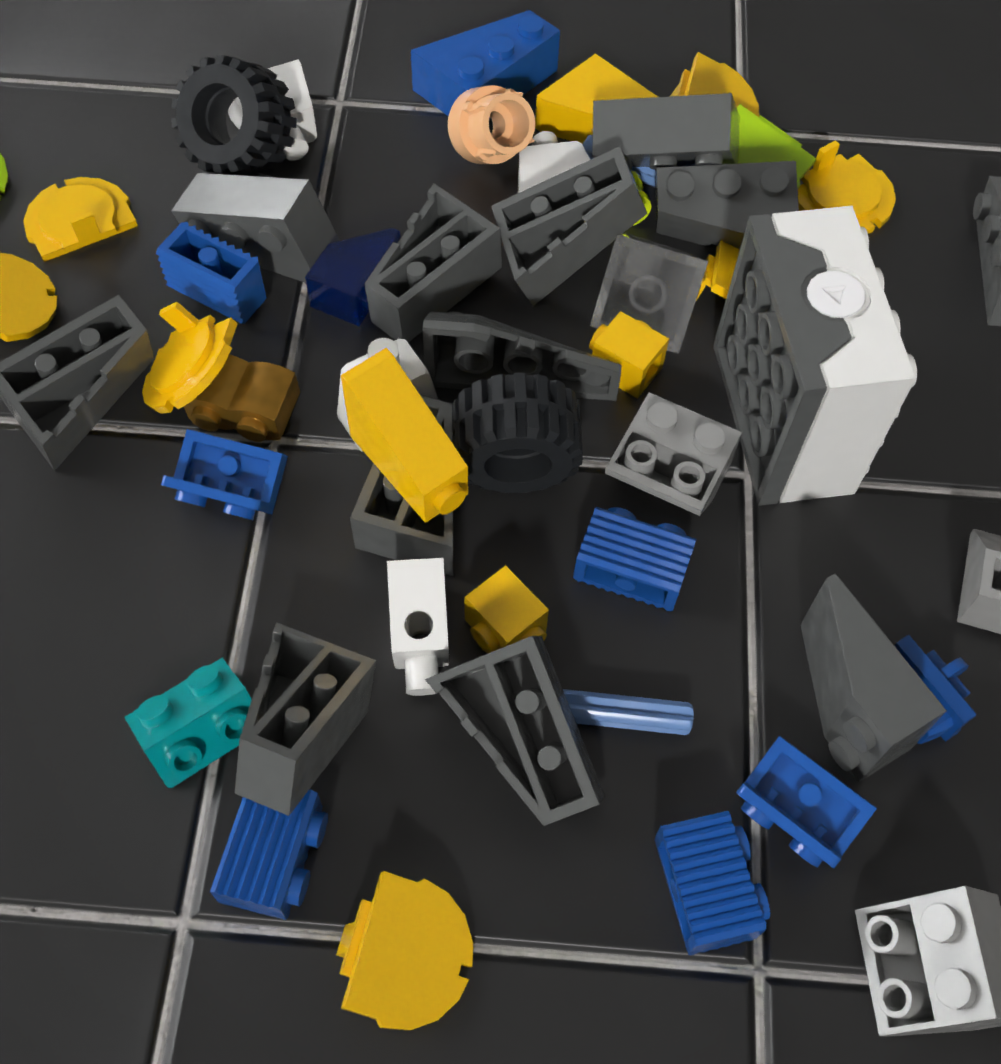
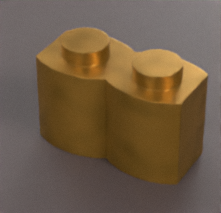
M229 354L223 368L211 384L192 402L185 405L184 409L193 424L207 431H216L218 428L225 430L235 429L242 437L254 442L281 440L299 397L300 389L295 372L287 368L267 362H247Z

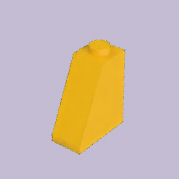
M594 54L537 95L535 129L540 132L551 131L559 138L578 141L583 144L587 136L593 134V101L658 96L597 54Z
M385 348L343 373L341 381L351 438L425 523L440 513L445 515L458 508L468 495V466L394 355Z

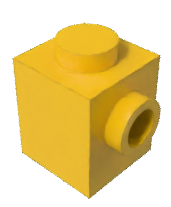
M620 311L608 326L602 324L596 330L590 341L589 349L593 351L592 355L622 365L619 388L638 399L663 368L669 338L653 330L647 323L636 320Z
M506 565L464 597L465 621L472 627L470 631L474 640L486 653H491L530 636H542L543 641L546 639L549 609Z

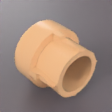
M495 85L471 88L463 92L453 103L448 117L449 137L458 154L467 161L476 164H499L508 161L516 153L525 149L529 143L534 142L535 117L531 106L522 97L524 93ZM489 117L492 119L493 122L492 133H490L489 129Z

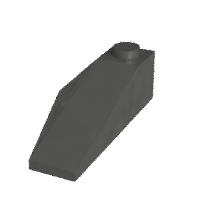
M430 311L423 321L424 363L436 388H471L472 383L481 379H491V376L526 373V375L539 374L547 376L548 380H558L565 384V388L572 389L576 394V398L617 400L622 367L620 364L480 315L463 314L455 311L447 313Z

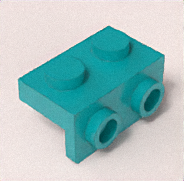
M222 657L210 665L198 668L186 680L163 694L147 699L138 709L124 718L166 787L173 788L239 746L240 736L252 699L244 685Z

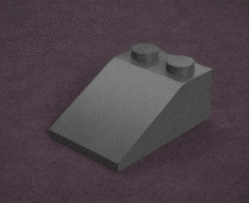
M836 573L827 577L800 626L823 734L829 743V751L835 762L843 770L850 771L856 780L861 782L911 750L947 710Z

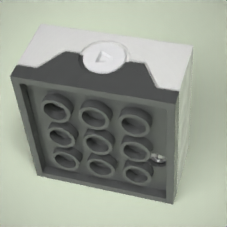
M853 206L773 213L772 217L770 214L749 216L713 347L736 428L742 432L740 442L758 506L778 504L779 501L780 503L855 494L865 474L868 473L878 449L883 445L884 438L894 419L898 417L900 408L911 387L915 385L917 380L915 359L906 352L900 336L899 316L895 310L890 309L884 292L883 273L873 263L869 252L867 230L865 227H860Z

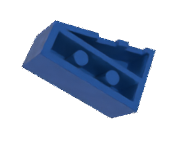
M531 10L412 49L413 91L447 116H449L455 100L463 92L471 88L495 85L506 89L511 88L516 92L526 94L557 71L560 30Z

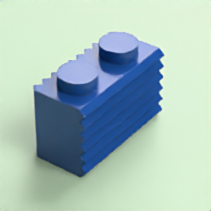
M188 222L180 223L157 248L156 255L159 256L158 261L161 262L160 267L163 268L162 273L165 274L164 279L167 280L166 285L229 318L231 317L240 324H245L267 299L258 256L251 257L250 252L243 253L242 248L235 250L234 245L227 246V242H220L219 237L212 238L211 233L204 234L203 229H196V225L189 226Z
M595 507L576 558L573 578L577 582L583 581L587 585L604 588L607 592L613 591L617 595L623 594L626 598H634L636 601H644L647 605L653 604L657 608L673 611L696 539L686 536L683 529L673 524L662 523L655 526L639 521L633 513L623 508L612 507L605 510Z
M308 790L289 816L247 798H242L210 893L218 903L284 920L288 919L292 905L299 907L302 905L310 880V870L304 869L310 847H320L328 822V813L322 812L323 806L317 792Z
M729 811L660 826L654 840L688 955H695L757 939L767 929L765 920L770 918V907L762 885L751 882L750 872L746 861H749L751 858V851L743 827L741 825L734 826Z

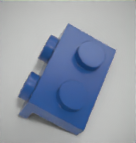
M187 429L174 477L163 475L161 485L177 489L175 500L201 507L206 506L208 498L225 502L224 513L253 520L256 510L273 514L288 456L279 452Z
M782 736L777 738L747 780L742 783L736 792L745 800L740 807L744 813L768 830L775 823L793 837L788 844L789 847L817 868L822 861L835 868L842 859L843 853L877 809L876 806Z

